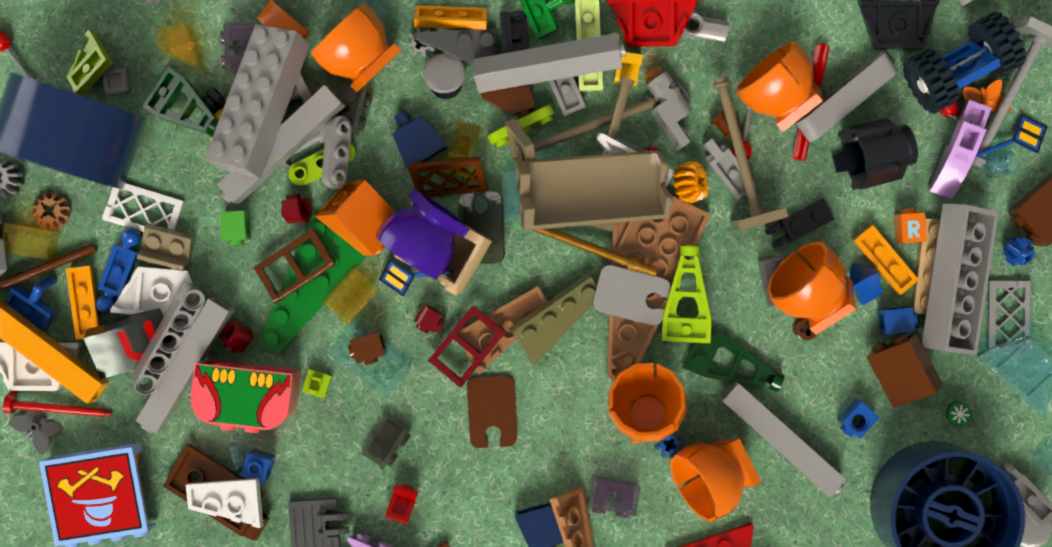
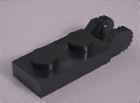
M824 198L789 215L787 218L781 219L779 223L766 229L765 232L767 235H772L779 229L784 228L787 235L772 243L773 248H777L834 220V217Z

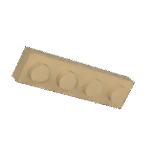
M926 218L927 242L919 243L915 275L919 280L914 284L912 300L913 311L917 314L926 315L940 220Z

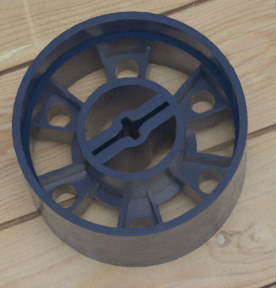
M10 72L0 102V151L75 177L124 189L147 119Z
M926 441L905 447L894 454L883 465L876 476L871 490V519L877 535L886 547H921L924 541L934 544V547H962L972 542L978 535L982 538L975 547H1019L1022 542L1025 529V508L1020 491L1013 479L995 462L955 444L941 441ZM949 457L969 458L970 460L961 469L958 477L948 473ZM920 470L922 476L908 487L906 485L907 482ZM976 471V478L970 481L971 476ZM990 489L992 493V511L984 510L980 499L977 497V495ZM957 490L962 500V507L938 495L945 491ZM896 508H903L906 522L896 526ZM927 516L933 517L951 528L941 532H933L929 527ZM905 533L904 540L900 542L898 536Z

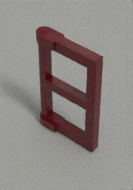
M473 305L428 361L457 386L462 388L471 374L507 332ZM472 315L496 333L481 353L458 335ZM452 340H455L476 358L462 377L458 376L438 359Z

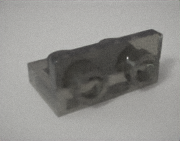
M341 82L338 98L345 107L335 116H345L348 118L352 126L351 134L359 136L360 131L365 129L367 118L364 117L365 109L371 106L373 94H370L368 87L363 86L356 92L350 86L351 84Z
M386 412L361 451V454L380 465L379 468L384 470L386 465L391 467L398 457V454L395 453L398 446L404 447L411 434L407 433L410 426Z

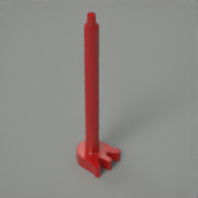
M10 391L6 394L3 401V413L13 414L16 412V409L96 417L112 416V411H105V409L17 401L18 391Z

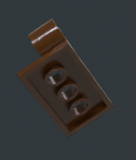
M189 444L185 446L163 487L187 502L186 484L193 483L191 474L194 471L199 472L201 476L200 482L245 478ZM260 488L262 503L267 494ZM262 512L263 527L257 528L244 522L238 523L231 521L229 518L207 514L238 535L254 541L259 539L270 519L267 514Z

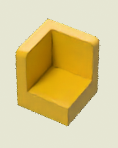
M625 52L626 57L621 58L622 68L615 69L613 83L621 84L619 83L620 78L624 77L634 80L633 86H636L643 55Z

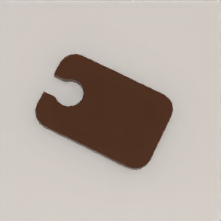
M506 375L471 378L467 383L471 444L476 448H488L485 431L491 426H496L502 433L500 447L512 446L517 441L515 386L513 379Z

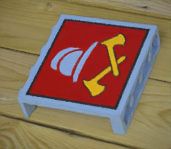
M141 442L51 456L39 462L55 547L65 545V547H76L81 542H88V545H93L107 538H111V541H118L126 538V535L133 534L135 538L148 535L149 531L157 526L156 522L148 523L136 461V455L143 452Z

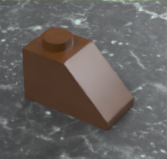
M529 84L481 93L484 102L512 117L517 115L518 119L531 114V111L535 110Z

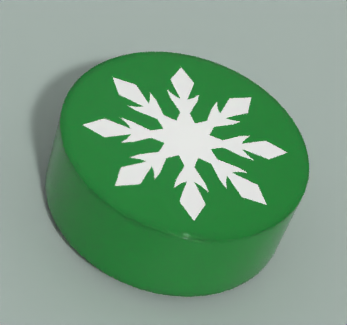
M955 401L948 405L946 418L954 425L964 426L970 422L972 410L966 403Z

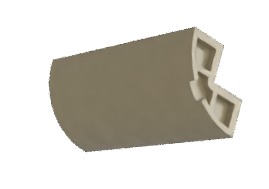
M658 150L516 161L517 192H519V211L523 229L535 230L669 218L670 208H673L674 201L672 194L668 192L665 186V175L669 173L668 160H665L661 151Z

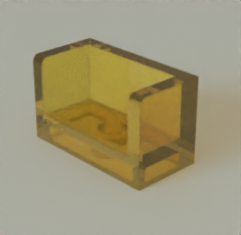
M4 223L2 239L6 253L46 260L55 259L57 256L60 231Z

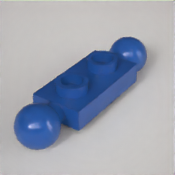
M136 228L125 229L121 234L123 246L114 244L97 288L105 291V294L101 295L96 301V307L101 313H110L112 306L116 303L114 296L119 297L129 282L138 253L132 250V248L141 241V234Z

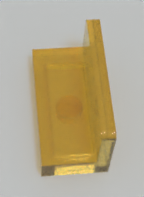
M352 267L327 295L323 303L336 313L339 320L347 326L379 289L374 282L356 267Z

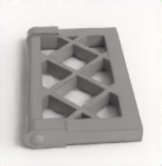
M988 281L987 352H1031V281ZM996 288H1003L1007 293L997 302ZM1017 288H1023L1022 302L1013 294ZM1008 296H1011L1019 304L1010 314L1000 305ZM997 307L1007 316L998 325H996ZM1021 307L1023 308L1022 325L1012 317ZM1009 319L1018 327L1010 337L1000 329ZM997 331L1006 339L1002 345H996ZM1022 331L1023 345H1016L1012 340Z

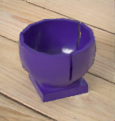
M414 188L409 195L413 204L392 212L381 223L376 237L388 250L421 273L433 279H438L447 272L455 257V235L458 233L465 237L470 229L450 210Z

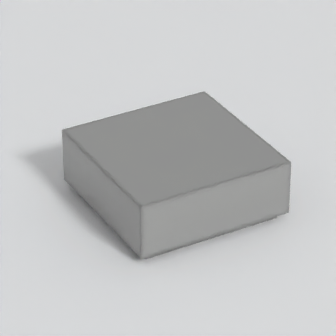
M127 68L106 70L102 74L105 95L131 92Z

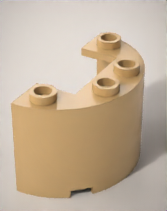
M468 225L466 226L470 230L465 237L458 233L455 235V257L449 269L453 270V273L445 274L438 278L440 283L445 286L444 289L454 295L464 292L492 243L489 238ZM395 254L393 255L395 258H397V259L401 260L402 262H404L402 259H400V258H399L398 256H396Z

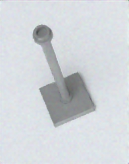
M1032 16L1013 22L1015 31H1019L1021 35L1029 38L1032 43L1025 55L1026 61L1018 68L986 130L978 152L989 148L1041 46L1052 49L1051 25ZM985 155L975 156L972 165L977 168L985 165L987 162L983 159Z

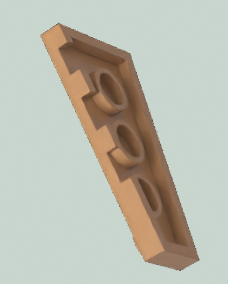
M539 286L487 315L500 327L504 328L507 333L476 368L478 374L484 371L489 364L516 340L509 328L547 302ZM477 320L461 329L458 335L481 353L496 333L483 322ZM464 349L473 363L476 358Z
M575 487L549 498L565 547H594L584 487Z

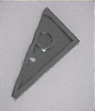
M495 28L486 30L415 32L413 34V39L418 40L421 44L435 47L444 51L443 54L459 61H466L471 66H473V59L499 55Z

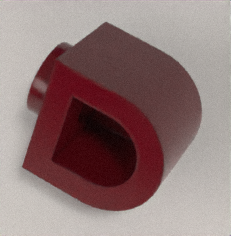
M301 194L286 195V200H281V215L287 223L293 224L310 221L312 217L311 198H301Z
M423 303L414 318V321L417 323L416 328L427 334L429 331L439 334L446 322L442 320L445 314Z
M236 320L229 321L218 336L225 343L224 347L235 354L237 351L243 353L253 340L252 329Z

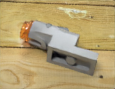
M658 65L644 75L645 83L650 89L655 102L660 104L650 113L676 151H679L690 143L688 132L683 126L678 124L680 120L692 112L688 104L690 94L665 68L662 69Z

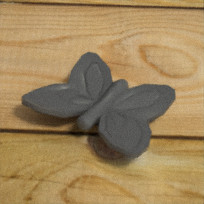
M26 410L25 415L19 414L9 421V425L14 430L20 432L28 431L26 434L27 438H31L33 435L32 442L35 449L41 455H44L49 449L50 437L59 433L63 427L54 421L46 422L47 417H42V411Z

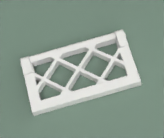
M125 183L124 190L131 191L133 196L121 201L119 197L121 189L112 188L103 214V220L128 228H136L138 231L143 232L145 226L134 223L131 220L143 213L148 224L157 225L166 220L168 229L176 230L185 201ZM144 195L155 199L156 202L144 208L138 196ZM135 198L141 210L129 216L123 204ZM166 202L175 205L173 212L167 215L161 203ZM158 205L164 217L152 223L146 211ZM120 206L126 218L114 217L115 208Z

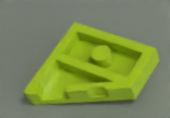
M88 30L85 34L89 40L84 51L78 50L75 62L67 75V79L74 92L81 96L113 64L99 37L91 30Z

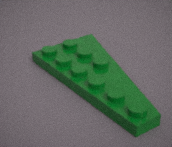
M312 214L305 233L315 229L326 249L335 260L336 265L297 289L279 303L274 304L257 346L278 355L285 350L366 257L321 222L315 214ZM311 238L298 247L294 259L305 276L325 264ZM291 266L280 292L299 281Z

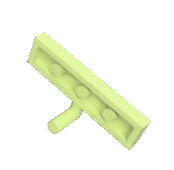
M575 0L576 40L601 36L599 0ZM602 71L579 75V91H603Z

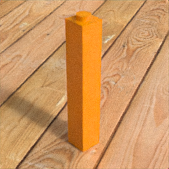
M0 299V338L85 403L95 402L110 382L105 378L101 379L95 370Z

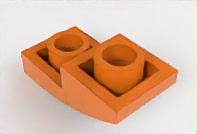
M273 0L268 2L257 17L264 26L297 31L304 39L310 34L309 30Z

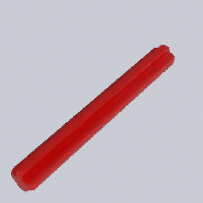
M822 43L816 44L812 59L814 82L820 88L822 87L830 49L829 45ZM799 128L792 158L798 161H805L810 142H808Z

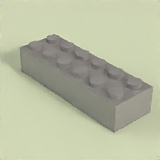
M255 24L204 158L218 169L261 179L310 44L297 31Z
M943 204L922 335V345L924 348L977 355L999 212L971 205Z

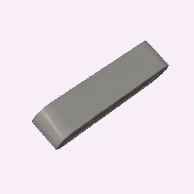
M885 51L880 52L827 94L820 104L796 121L795 124L808 142L818 139L896 75L898 69Z
M186 283L180 287L131 375V381L136 391L141 395H150L157 389L204 305L205 297L195 284ZM197 293L192 301L186 300L188 294ZM185 314L182 321H174L177 315ZM167 335H173V339L170 342H162L163 338ZM154 357H162L158 363H150ZM150 378L146 384H139L141 379Z

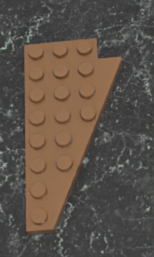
M674 196L673 208H670L669 218L614 223L611 247L612 251L630 258L635 256L640 258L641 262L659 268L656 277L666 279L671 287L681 256L680 245H697L711 215L689 203L680 201V199ZM685 256L687 260H690L691 256ZM611 261V265L625 269L628 268L627 266ZM654 292L646 297V304L649 308L665 310L668 298L661 297L658 293ZM609 314L608 378L615 380L622 371L634 364L641 363L659 324L650 325Z

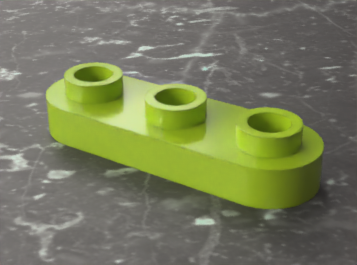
M548 105L516 122L525 134H528L532 131L530 127L538 123L540 126H543L553 121L552 116L555 114L552 105ZM506 126L487 136L491 146L497 145L499 148L509 143Z
M351 143L348 165L356 158V149ZM324 149L294 163L290 167L288 175L292 183L298 186H306L322 178V168L318 166V161L323 159ZM300 169L304 171L302 178L297 177V171Z

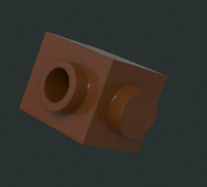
M381 329L349 340L348 350L351 358H355L356 363L364 362L365 365L379 361L378 357L388 352Z

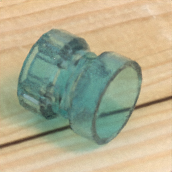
M1012 151L1002 152L1000 155L988 154L984 156V160L987 161L984 165V170L988 178L998 177L1002 173L1004 175L1015 174L1017 163Z

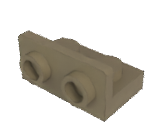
M147 223L143 231L142 249L137 253V259L149 264L167 266L172 270H184L192 258L194 235Z

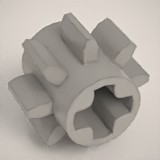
M418 27L417 32H422V29ZM408 34L412 38V42L407 44V47L415 49L413 52L414 56L418 55L420 51L424 57H427L428 50H436L432 46L419 48L420 43L413 39V34Z

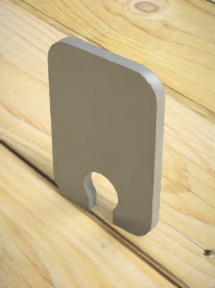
M607 265L600 272L593 305L599 312L650 325H657L662 322L665 310L649 308L646 304V297L654 292L658 293L661 297L669 298L671 286L664 278Z

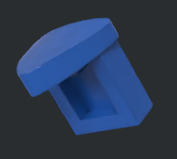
M853 264L850 270V279L853 281L855 294L860 304L864 305L882 296L883 291L878 278L880 276L879 271L867 265Z

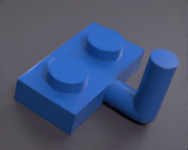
M50 275L36 284L31 293L16 284L10 288L5 303L44 332L49 328L56 310L39 299L43 291L56 284L57 279L55 276Z

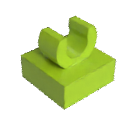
M309 368L301 392L325 399L333 375Z

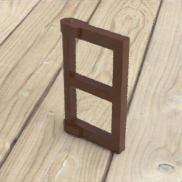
M311 229L253 268L270 297L277 304L323 272L334 267L336 263L315 229ZM311 238L325 264L305 276L292 256L291 251ZM285 256L299 281L278 293L264 269Z

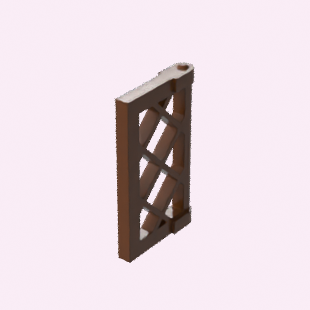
M480 156L409 164L408 167L415 189L427 197L489 191ZM474 166L475 170L470 172L463 167ZM442 169H454L449 175L440 171ZM430 171L426 178L421 176L419 172ZM458 171L468 176L463 183L453 178ZM436 174L445 180L441 185H438L429 179ZM472 179L479 182L478 185L468 186V183ZM448 182H451V183L455 184L456 186H458V187L444 188L445 185H446ZM427 184L434 189L424 190L423 186Z

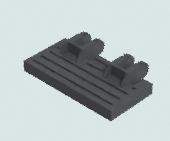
M337 498L290 500L288 502L291 547H340V535L350 533L349 527L346 526L328 527V521L349 518L348 512H327V510L338 508Z

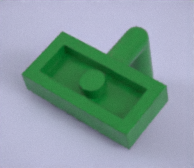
M520 0L536 39H542L560 29L552 10L561 5H572L574 0Z

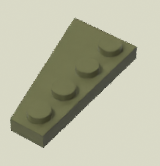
M586 274L509 328L533 366L542 359L593 304L597 286L590 275Z

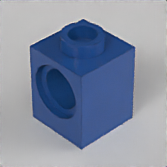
M913 307L877 310L881 334L915 332L917 315L913 311Z
M855 399L837 421L842 424L840 429L850 438L854 435L861 439L880 417L862 401ZM859 414L861 422L859 425L853 426L852 419L855 415Z
M255 449L247 453L241 477L248 479L259 478V482L265 483L270 478L276 456Z

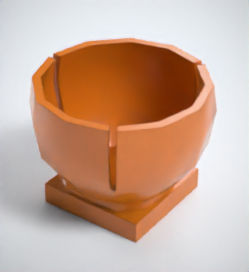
M363 2L340 22L310 54L330 74L350 78L353 81L350 86L358 92L401 50L395 43L391 46L387 44L384 23L375 10Z
M796 41L786 43L767 56L744 77L735 89L740 100L751 110L776 117L777 126L782 132L823 101L821 88L814 82L813 63L805 49Z
M811 242L797 249L811 266L796 251L792 252L780 263L770 277L767 288L770 299L779 310L790 317L808 318L809 329L815 335L856 310L853 281L846 275V269L833 249L824 242Z
M654 363L634 364L618 374L609 390V416L618 430L630 437L632 444L659 442L678 431L687 412L686 391L673 371L659 364L656 365V374L654 372Z
M739 438L718 439L710 444L698 442L685 447L670 459V470L676 487L700 474V477L688 482L679 488L678 491L687 505L700 518L708 522L716 521L728 515L739 505L744 487H754L761 483Z

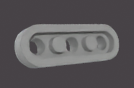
M334 116L328 120L326 125L322 181L326 187L332 189L342 188L347 181L352 126L349 119L345 116Z

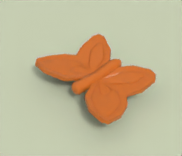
M1001 79L994 80L986 89L980 87L978 90L970 86L962 89L965 101L972 100L988 106L994 113H996L1004 98L1000 95L1002 90Z

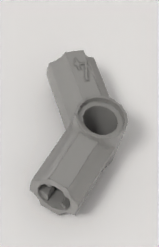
M694 10L689 21L696 23L697 30L690 31L686 27L682 35L686 38H700L725 43L729 30V21L703 17Z

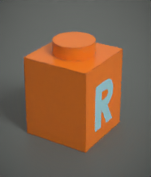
M916 208L902 209V214L894 215L896 243L927 242L925 213H917Z

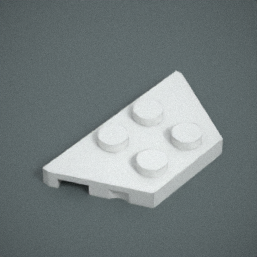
M138 266L131 276L132 278L122 290L118 300L112 306L110 313L136 314L160 308L164 317L180 287L186 283L194 284L189 271ZM197 293L188 294L186 300L192 301ZM179 314L175 318L184 319L185 314Z
M0 342V373L4 377L3 381L8 391H57L61 389L62 385L6 342ZM58 342L76 357L82 347V342Z

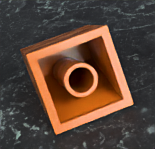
M366 180L347 181L315 216L362 255L374 256L379 254L385 247L377 239L376 233L381 223L394 210Z

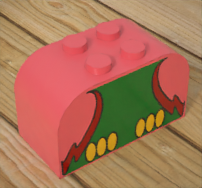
M209 359L196 362L194 364L191 391L192 409L200 420L208 424L220 425L222 430H235V427L244 428L245 432L259 433V430L273 429L289 419L297 408L301 370Z

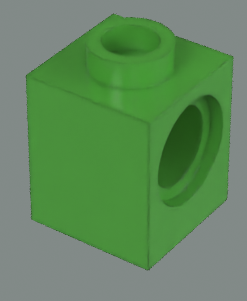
M249 211L220 212L222 241H229L230 246L244 245V240H251Z

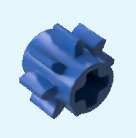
M1025 236L1022 239L1019 237L1011 238L1003 249L1006 256L1005 260L1013 266L1017 264L1027 265L1035 256L1034 247L1032 246L1033 242Z
M677 431L654 445L655 449L662 448L660 453L662 457L668 453L673 458L677 450H682L679 442H682L684 439L682 437H675ZM671 439L674 445H668L666 448V445L663 443L664 440L669 441Z

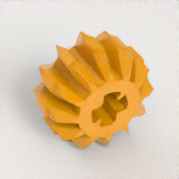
M696 161L684 162V164L675 167V174L672 176L674 179L673 185L676 189L675 194H679L680 201H685L686 203L702 200L704 197H707V190H709V179L706 176L707 171L703 170V165L698 164Z

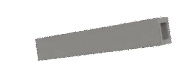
M617 33L476 58L473 59V76L478 93L618 69L622 68L621 58L626 57L623 42L618 43Z
M324 85L280 125L261 179L230 172L217 184L221 189L220 195L228 203L232 201L233 203L240 204L324 127L329 119L337 115L345 107L343 102L329 87Z
M216 296L209 298L157 389L150 395L137 417L136 422L140 423L145 431L158 433L164 429L193 381L194 364L206 359L218 336L235 311V308Z
M733 382L719 398L826 495L831 497L842 490L846 479L739 383Z

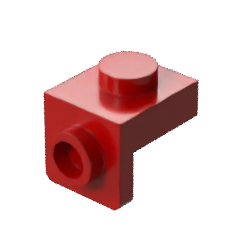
M401 484V486L395 485L385 518L408 525L418 492L406 484Z

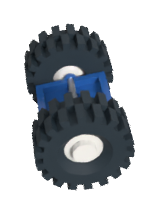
M992 12L969 26L968 36L971 38L969 42L942 57L939 53L936 54L935 50L928 48L903 63V72L906 74L904 77L909 83L907 85L912 90L914 98L918 99L920 106L923 105L924 110L935 114L958 101L960 95L957 92H959L960 88L966 87L969 83L987 74H994V77H1002L1024 64L1026 61L1024 56L1026 49L1023 46L1025 44L1019 38L1021 36L1019 31H1015V25L1012 22L1009 23V18L1003 17L1000 12Z

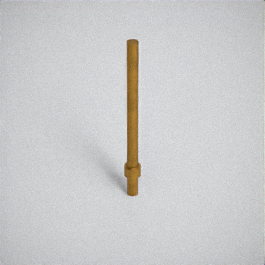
M554 228L532 230L627 266V269L633 272L640 271L653 277L657 275L659 268L641 262V259L635 256L630 258Z

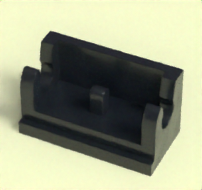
M524 11L500 12L503 54L529 49L527 16L524 14Z

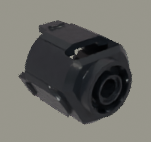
M888 118L839 131L838 137L842 140L843 152L832 155L836 173L848 171L852 180V190H863L903 179L907 167L916 164L918 160V147L915 136L908 125L897 126Z

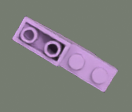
M972 100L965 101L949 146H946L943 151L929 192L950 200L953 199L982 143L987 130L984 127L991 111L990 107Z

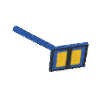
M1020 114L1012 139L977 152L976 157L983 156L1012 143H1016L1038 154L1048 126Z
M390 258L379 280L404 297L415 277L427 275L421 272L413 273L393 258ZM448 269L445 274H452L453 270Z

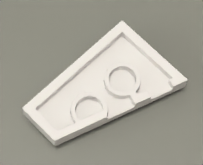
M259 478L186 484L188 509L212 516H222L238 523L244 522L257 528L263 527Z

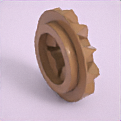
M45 192L37 196L36 201L31 205L33 207L31 216L34 217L35 224L44 229H59L70 218V204L59 193ZM45 205L50 207L56 205L53 209L56 217L52 215L45 216V213H47Z

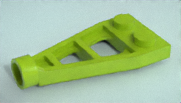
M680 245L681 256L663 315L662 341L711 343L712 317L699 261V245ZM685 256H694V258L687 260ZM684 273H693L696 276L697 288L695 291H682L680 289ZM682 297H693L696 300L699 314L696 317H680L677 315L676 309Z

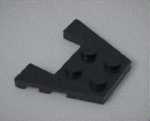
M857 0L873 50L924 49L934 20L933 16L940 0Z

